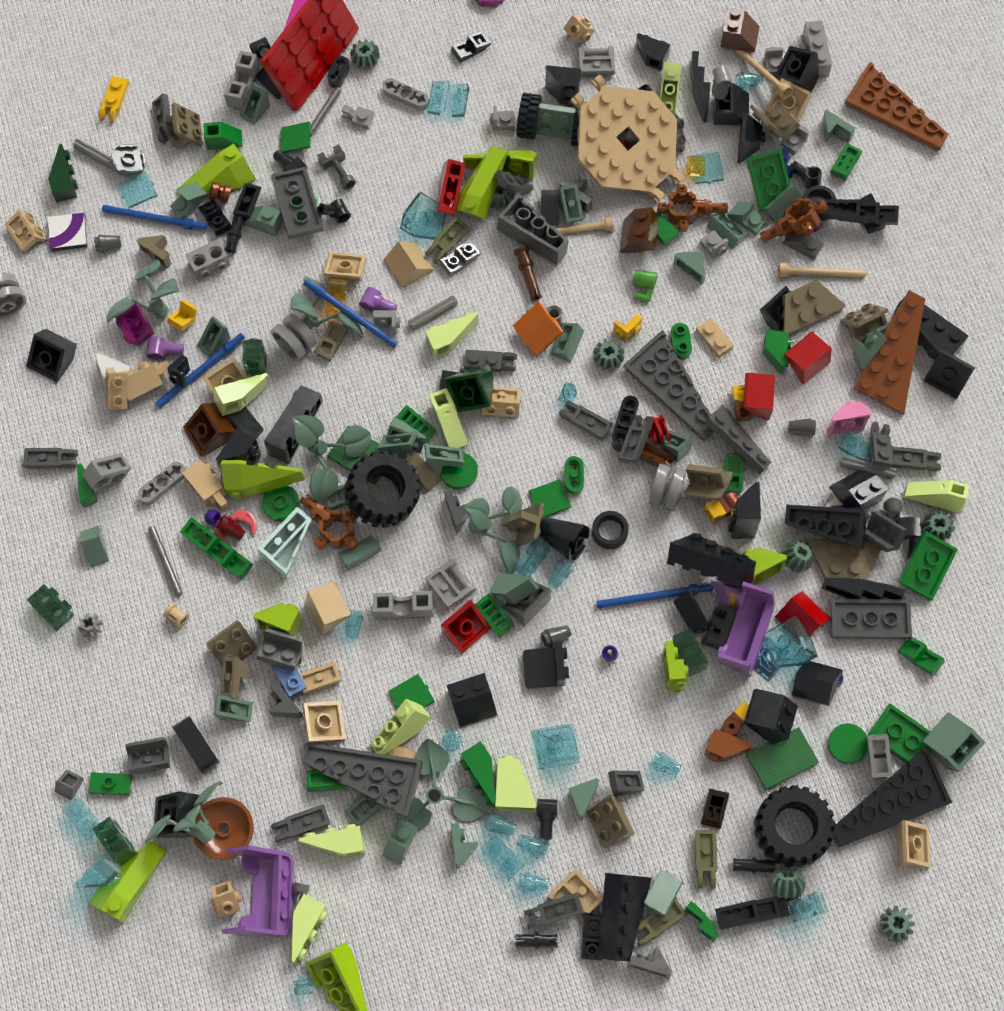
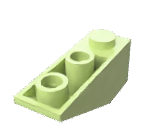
M664 62L660 99L671 113L676 114L682 63Z
M477 312L467 313L459 319H451L443 325L433 326L426 331V339L434 357L451 352L479 322Z
M267 373L215 387L214 402L222 416L241 411L267 387Z
M447 388L429 394L431 407L448 447L462 448L467 446L468 442Z
M952 480L912 482L907 484L904 498L961 514L967 498L969 485Z
M405 699L370 745L376 753L386 754L419 733L431 717L422 705Z
M356 824L346 825L344 829L337 831L335 828L326 829L324 833L317 835L315 832L306 833L303 835L304 837L299 838L301 845L345 858L365 854L362 831L360 826H356Z
M303 894L293 912L292 962L296 965L305 958L308 951L306 950L308 943L314 941L318 933L316 929L319 923L323 924L328 915L325 905Z

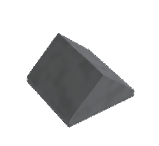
M537 582L535 583L539 588L536 592L515 605H503V608L524 627L551 600V590Z

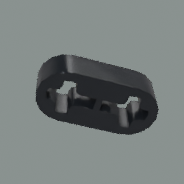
M338 56L332 63L327 75L328 84L332 88L341 87L350 68L346 57Z

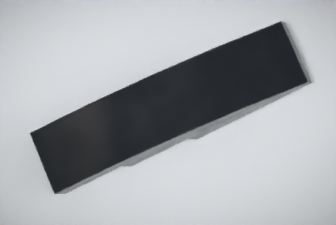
M692 51V92L702 121L707 122L711 82H704L705 67L698 66L699 51Z
M824 199L828 209L823 213V218L862 224L898 225L899 205H880V202H861V199Z
M850 578L825 579L821 587L823 590L847 599H860L861 596L867 599H881L882 596L888 599H903L906 592L904 589L885 583Z
M773 896L717 908L715 912L719 929L724 930L802 914V909L798 897H795V899H785L784 897L778 898Z

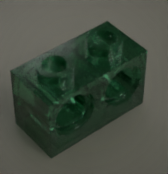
M257 338L243 340L242 361L247 376L266 373L267 354L263 341Z
M43 584L27 601L57 632L74 616L70 611L72 606L65 599L61 602L58 598L60 594L53 587L48 588ZM49 597L46 603H42L43 598ZM57 610H62L59 616H54Z
M691 628L672 637L674 647L677 646L679 659H683L684 665H688L689 677L707 669L708 661Z
M111 817L106 818L93 828V831L113 862L122 866L138 854L118 822Z

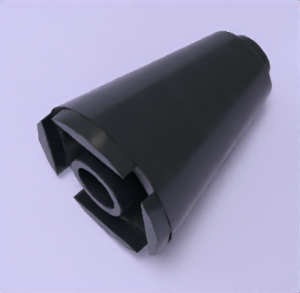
M544 516L539 527V537L570 561H575L582 554L586 546L583 542L585 538H589L590 533L589 527L584 524Z

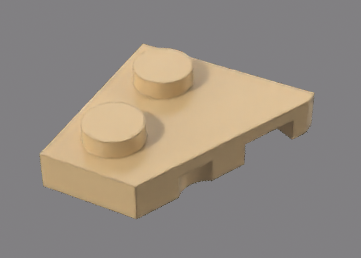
M577 868L547 895L550 899L555 900L578 892L583 910L587 913H591L603 902V896Z

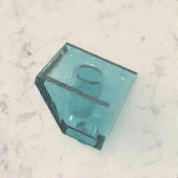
M419 192L404 211L400 229L413 237L435 240L443 230L446 213L438 212V202Z
M796 616L766 632L764 641L775 668L802 666L818 657L811 637Z
M572 724L532 730L539 770L579 763V753Z
M102 854L73 886L75 888L105 887L109 884L113 886L121 878L119 873L122 870L105 854Z

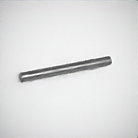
M335 87L312 122V135L341 92L339 87Z
M151 526L148 528L149 534L175 596H179L183 592L155 526Z

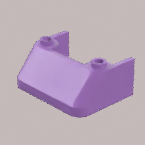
M743 581V591H739L736 598V603L739 604L727 643L724 647H719L717 658L719 663L751 677L775 608V594L772 590Z
M250 845L226 849L227 854L242 856V869L245 873L253 875L251 915L241 917L238 927L222 929V934L245 937L288 935L292 929L294 859L292 855L288 852Z

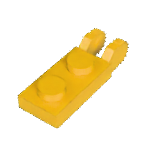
M111 76L100 107L99 119L104 120L107 111L110 110L109 120L112 122L116 120L129 86L128 79Z

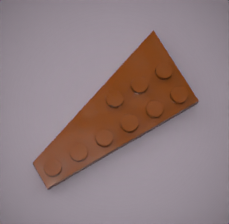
M869 62L844 104L940 151L949 134L934 120H930L921 108L918 109L895 84H891L885 78L886 76L882 72L879 73L874 68V64Z
M908 290L883 335L887 339L886 342L867 364L854 386V389L903 415L906 408L926 299Z

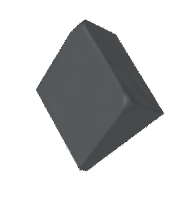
M66 770L55 782V792L72 800L84 778Z

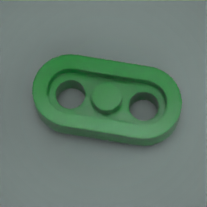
M677 323L672 326L670 336L678 359L683 360L687 359L692 352L690 331L687 325Z
M571 456L565 461L564 466L565 488L571 494H579L584 488V464L581 458ZM571 466H576L577 469H576V470H572L570 467H571ZM576 483L578 486L574 488L571 484Z

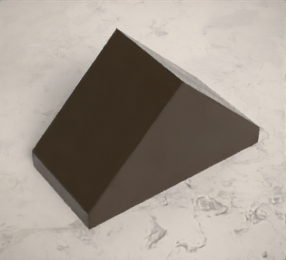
M709 788L701 820L702 825L721 829L729 793Z

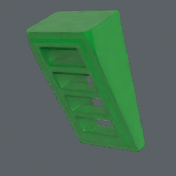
M407 405L395 417L407 425L413 419L416 420L410 427L416 429L421 424L422 426L417 430L420 433L427 428L428 431L424 434L426 436L424 445L437 431Z
M80 463L77 464L79 500L83 507H88L97 503L98 500L94 489H91L83 476L85 468Z
M487 594L475 604L499 638L514 627L513 622L490 594ZM488 603L491 604V605L488 606L486 609H484V610L482 609V608H483L484 606H486ZM495 609L496 611L488 617L487 614ZM498 615H500L501 618H499L496 622L493 623L492 620L495 619ZM505 621L506 624L498 629L497 626Z

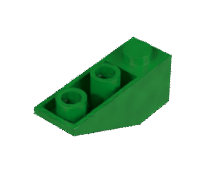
M480 741L460 754L462 760L459 762L465 772L469 770L473 776L470 779L476 788L480 787L483 794L481 796L486 804H491L495 808L492 757Z

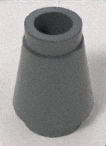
M98 235V237H94L96 251H101V253L121 247L120 236Z
M808 418L789 421L788 432L808 437L815 435L816 420Z
M889 498L884 502L883 509L888 518L893 521L898 520L903 508L902 502L897 498Z
M565 625L545 629L540 636L546 648H553L554 642H560L570 637L571 631Z

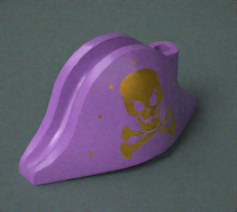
M710 581V584L716 589L715 601L721 602L724 607L738 610L739 603H736L738 592H742L743 588L727 583Z

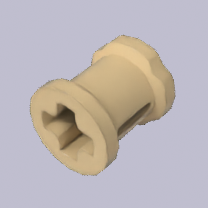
M172 603L164 611L163 617L174 622L177 628H181L188 621L189 614L187 612L183 613L177 608L175 603Z

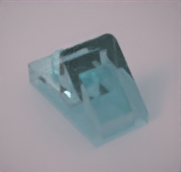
M822 891L786 902L793 923L829 912Z

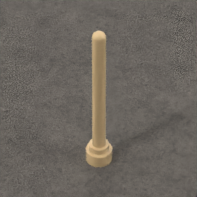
M734 49L735 53L777 88V94L782 99L790 97L793 88L789 84L778 81L745 51Z
M606 217L601 222L556 229L561 234L599 229L611 232L614 231L612 217Z
M779 263L778 277L785 278L791 274L864 278L867 275V272L864 270L791 267L788 263Z

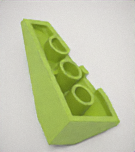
M232 144L215 155L180 187L197 182L209 196L212 182H217L221 186H231V190L235 189L236 191L242 189L244 183L250 184L256 178L243 155Z
M491 146L460 191L456 212L483 220L486 219L498 184L494 174L498 170L502 171L508 150Z
M531 150L508 151L502 171L519 176L524 175L528 180H533L537 166V153ZM486 153L463 155V163H466L465 168L476 169Z
M221 460L224 490L233 499L251 497L306 480V476L301 468L279 465L275 466V468L265 466L264 463H258V466L246 465V461Z
M149 841L148 845L142 846L98 886L89 904L124 923L167 850Z
M347 942L333 947L305 962L315 985L323 988L327 993L326 999L330 1003L333 1001L339 1011H367L357 962Z

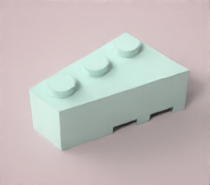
M298 507L258 548V554L286 579L312 522V519Z

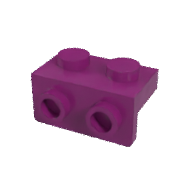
M136 303L127 311L115 317L117 326L124 334V340L129 344L140 346L155 334L141 306Z

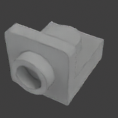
M783 47L765 49V69L773 76H775L783 60Z
M493 106V113H490V123H494V130H515L514 111H497V106Z
M800 125L786 141H781L780 146L795 155L807 142L809 131L806 127Z
M713 230L701 238L699 243L714 258L717 255H723L727 251L729 241L727 238L723 240Z
M373 310L374 324L381 327L392 325V333L397 334V328H400V317L396 316V310Z

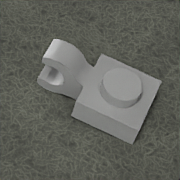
M343 106V118L351 119L352 125L369 130L374 117V111L358 106L355 111L350 106Z

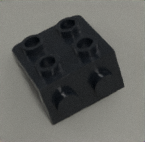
M562 641L554 642V648L527 649L523 651L526 688L565 686L566 679H569L568 667H564V660L567 659V648H563Z

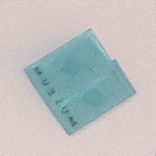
M449 80L432 81L427 112L445 117H465L470 89L468 83L451 84Z

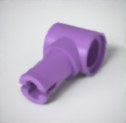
M367 287L359 302V305L368 311H373L374 309L397 310V304L383 299L381 292L373 287Z
M157 336L148 338L147 358L151 360H161L167 354L184 355V343H167L163 338Z

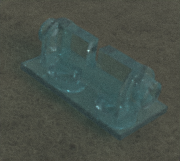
M539 539L532 541L525 551L530 556L522 555L515 564L514 570L518 573L522 572L524 576H531L550 551L546 542L543 539L542 541Z

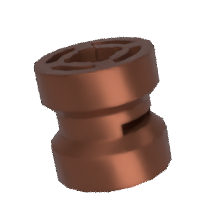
M212 182L209 199L214 201L218 199L222 203L227 204L231 186H221L217 182Z

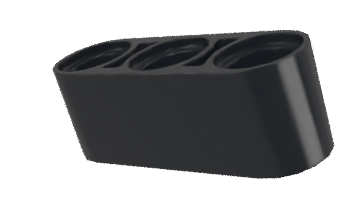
M629 395L622 400L612 433L611 446L615 451L621 452L624 442H617L616 439L622 438L625 440L629 427L638 413L639 401L635 396ZM627 405H632V406H634V408H633V409H628V408H626V406H627ZM626 421L629 425L624 426L621 422Z
M190 716L172 726L202 774L220 763Z

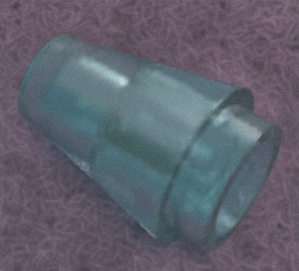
M741 71L735 77L736 85L742 89L756 86L763 82V76L758 73Z
M563 557L560 561L557 560L549 582L559 587L574 571L575 565Z
M350 610L352 615L344 620L346 638L358 639L363 616H361L362 611Z
M656 751L650 762V766L654 767V770L676 776L681 769V764L663 751L661 753Z
M490 812L485 828L489 829V832L513 836L517 824L496 812L495 814Z
M521 834L517 841V846L536 858H544L549 843L545 842V839Z
M526 871L519 874L518 890H523V892L548 890L549 878Z

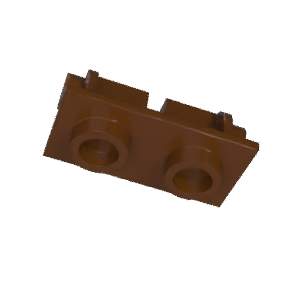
M645 442L640 459L656 467H659L660 463L671 467L675 455Z

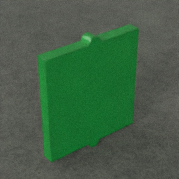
M311 122L281 127V138L279 141L281 142V151L283 153L311 148V137L313 136L311 133Z
M560 479L529 490L533 505L538 503L544 504V517L571 508L567 491L564 490Z
M419 674L389 690L395 702L394 705L398 708L405 699L420 704L423 708L435 702L428 690V685L424 684Z

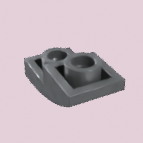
M469 240L456 247L454 253L442 258L439 264L449 276H452L472 263L481 253Z

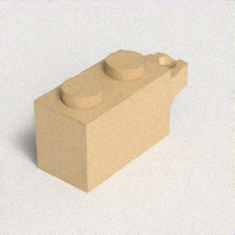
M144 361L137 365V369L124 371L127 373V397L129 401L163 384L161 378L164 377L163 373L168 371L167 367L170 366L168 361L160 364L157 361L153 363Z
M200 459L182 472L187 483L207 507L217 503L224 510L229 506L224 498L226 493L223 488V481L220 477H214L212 474L214 471L208 463L204 464Z

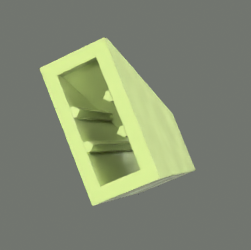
M509 755L498 758L495 809L499 811L536 812V802L519 760Z

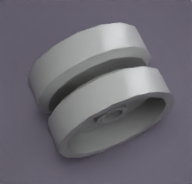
M10 273L0 274V318H4L20 311L26 303L25 295L22 289H20L16 277Z
M290 313L283 319V325L277 324L271 329L274 340L295 361H299L305 355V349L311 350L318 343L309 327L293 313Z
M660 463L653 483L649 504L659 506L663 496H666L665 509L675 511L678 499L680 500L685 483L683 481L686 470L676 468L673 471L672 478H669L670 466Z

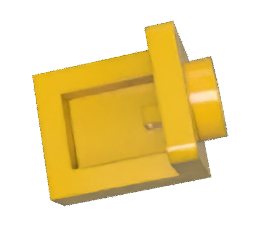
M183 299L180 301L179 309L168 317L167 323L181 332L196 321L197 307Z
M636 314L625 326L616 320L613 323L615 335L628 341L633 334L637 335L642 329V318Z

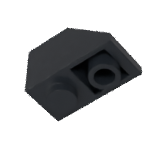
M638 33L636 47L645 65L662 71L664 62L667 61L671 44Z

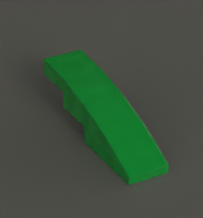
M192 517L180 530L182 535L241 580L254 565Z

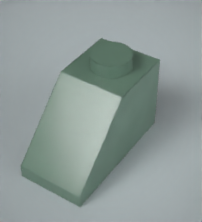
M262 205L254 207L251 217L244 219L243 224L276 236L283 223L281 211Z
M499 573L490 593L495 598V601L501 605H515L536 592L539 586L530 576Z

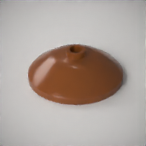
M227 797L215 798L202 805L201 809L209 821L208 825L216 834L205 845L196 836L193 837L198 849L208 857L219 860L238 856L227 854L226 849L250 844L254 832V823L249 810L241 802ZM199 813L196 816L195 823L198 820L203 822ZM222 826H227L228 830L226 833L220 832Z

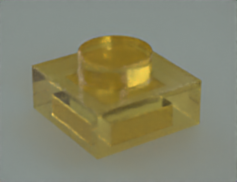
M687 156V175L705 176V156Z

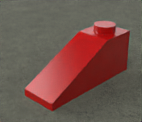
M448 159L443 163L439 182L438 212L455 215L466 163Z

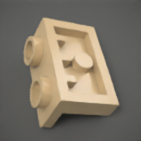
M18 210L4 224L21 251L27 252L38 240L42 242L47 240L43 235L44 231L37 226L34 216L29 212L26 213Z
M107 367L106 406L108 410L127 409V373L115 372L113 367Z
M493 387L491 407L482 408V415L518 418L521 389Z

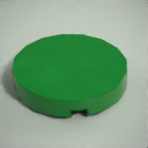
M463 453L464 463L462 468L443 465L441 477L443 482L450 488L456 490L467 488L476 481L478 465L469 454Z
M284 486L265 492L261 504L268 518L273 521L283 522L296 507L299 508L300 500L294 488Z
M851 723L835 727L828 739V748L832 756L839 762L852 764L863 759L868 752L867 738L864 730Z

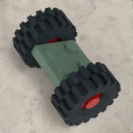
M525 92L522 94L517 118V137L535 140L537 134L571 140V146L578 147L579 109L577 107L575 109L543 104L541 102L542 95Z

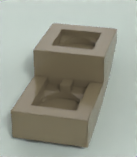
M330 321L314 353L332 360L348 328Z

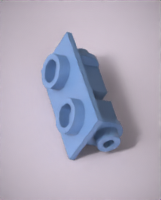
M271 664L289 697L292 695L298 697L301 695L300 691L307 688L296 668L293 671Z

